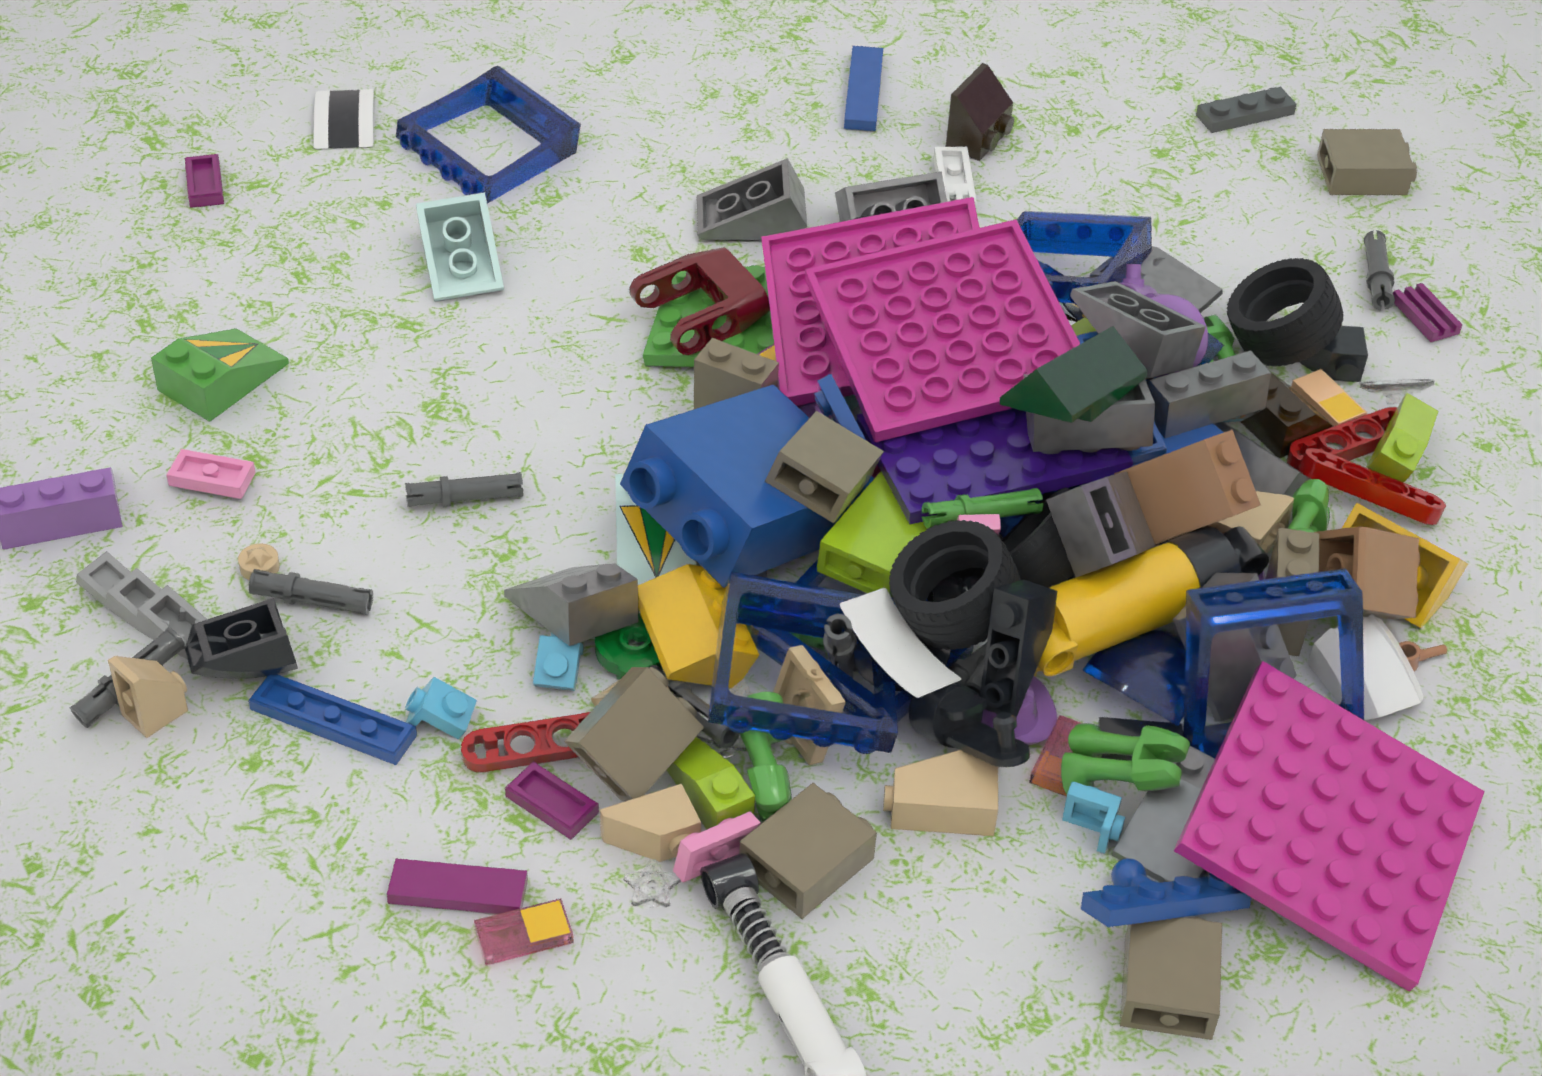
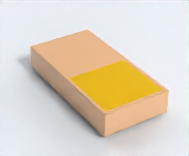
M1322 369L1294 379L1291 387L1333 426L1367 415V411Z

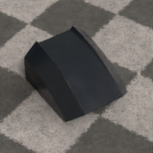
M274 598L193 624L185 648L191 674L213 678L243 679L265 677L298 669Z

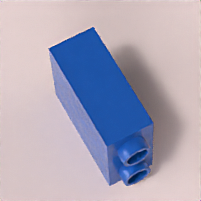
M773 384L646 424L620 485L628 492L630 498L637 506L645 509L681 545V548L688 557L697 561L724 588L819 550L820 541L873 481L874 477L871 476L867 484L834 523L766 483L765 480L779 451L809 419L802 410Z

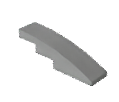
M107 551L77 574L76 583L110 611L152 640H155L165 629L170 627L182 638L186 646L193 624L207 620L171 587L166 585L161 589L138 568L130 572ZM185 649L177 653L181 657L187 659Z

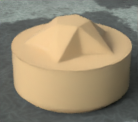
M258 543L244 548L238 556L240 573L247 580H250L254 569L277 573L280 568L278 552L268 544Z

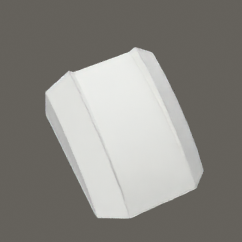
M1371 614L1367 618L1335 629L1330 628L1314 642L1308 661L1309 667L1339 705L1363 720L1380 718L1420 704L1424 699L1420 684L1402 648L1384 622L1375 615Z

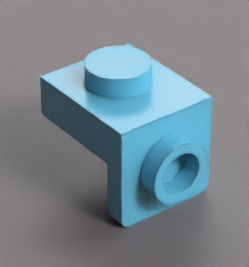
M552 632L551 636L540 635L533 685L536 687L575 691L580 655H583L584 650L582 642L569 646Z
M433 677L423 689L416 687L410 695L405 709L409 711L406 723L417 726L423 720L459 739L467 730L477 700Z
M1072 781L1067 793L1062 820L1100 832L1097 852L1105 854L1110 839L1118 842L1124 826L1125 816L1118 815L1122 797L1101 791L1093 786H1085Z

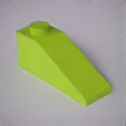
M1406 393L1366 468L1405 482L1414 472L1428 445L1439 411L1411 394Z
M697 736L667 769L675 784L683 785L706 830L717 826L727 818H736L750 811L754 815L755 795L736 767Z

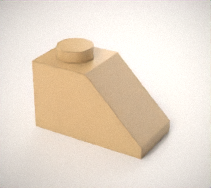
M113 656L108 660L121 715L146 738L188 711L184 694L187 692V687L177 672H168L160 663L153 660Z
M682 784L600 809L601 838L604 843L659 862L677 857L680 841L691 833L701 832V821Z

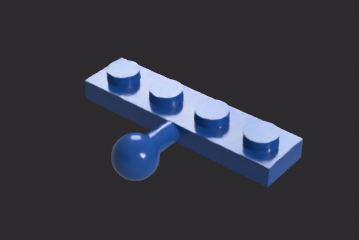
M1126 858L1118 861L1112 869L1111 879L1114 885H1106L1102 890L1083 892L1081 910L1106 927H1115L1250 908L1251 897L1211 873L1207 877L1177 876L1174 878V881L1155 882L1147 877L1146 870L1139 861Z

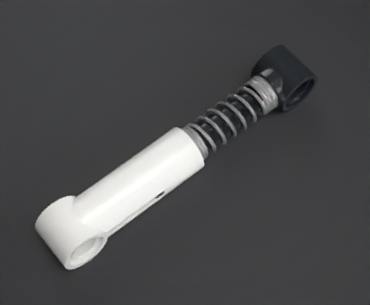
M741 853L701 867V880L705 894L713 908H722L727 912L728 916L732 918V924L737 927V933L742 936V942L747 946L748 953L752 955L753 963L758 965V982L804 1066L805 1075L867 1076L856 1051L852 1047H846L800 961L795 956L787 953L786 947L780 946L782 938L775 937L777 933L776 928L770 927L771 919L765 918L767 912L765 909L760 908L762 903L757 895L759 893V883L749 857L745 853Z

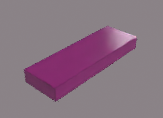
M395 858L387 891L388 904L521 916L528 874L526 870Z

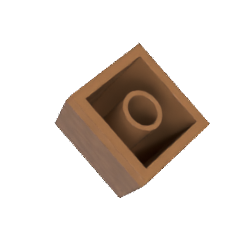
M1233 429L1114 473L1115 475L1127 471L1155 544L1261 506Z
M1360 526L1314 532L1319 533V584L1312 612L1364 617L1373 614L1378 618L1385 619L1415 618L1416 606L1418 604L1417 568L1420 563V554L1418 552L1419 538Z

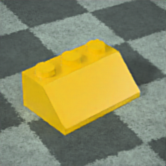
M1356 502L1342 528L1368 527L1419 538L1418 552L1420 554V563L1417 568L1418 604L1416 606L1415 618H1405V620L1422 628L1449 598L1468 563Z
M686 564L638 585V609L666 678L737 689L759 657V652L729 586L723 588L702 566Z

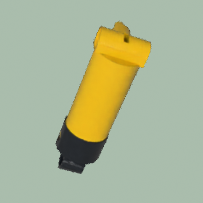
M1207 525L1164 541L1159 546L1049 587L1058 591L1053 629L1034 676L1036 677L1039 671H1042L1046 676L1058 675L1072 669L1076 660L1174 622L1173 619L1215 573H1257L1259 575L1267 567L1269 556L1244 527H1234L1222 534L1217 528Z

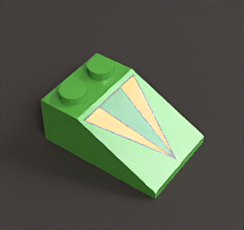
M237 328L178 338L151 357L157 390L209 422L289 364L287 357Z

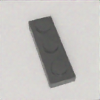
M1280 86L1199 104L1196 116L1211 133L1294 115L1297 104Z

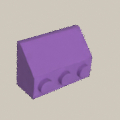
M111 467L0 488V542L3 550L123 527L114 474Z

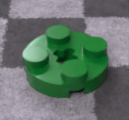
M639 609L637 623L595 637L597 660L607 671L615 674L618 680L631 667L657 665L663 670ZM634 639L637 643H644L640 646H630L628 641Z

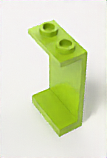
M881 471L820 541L817 572L865 593L886 588L892 598L889 585L892 565L904 546L909 541H912L914 537L920 535L921 532L926 531L927 528L923 522L908 523Z

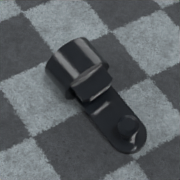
M955 682L919 698L912 696L909 704V720L911 726L918 734L945 747L960 749L996 767L1018 766L1027 762L1030 758L1028 744L1015 738L1014 729L1017 727V719L1014 715L1008 712L997 714L992 720L993 728L981 723L983 710L987 707L986 699L980 697L973 689Z

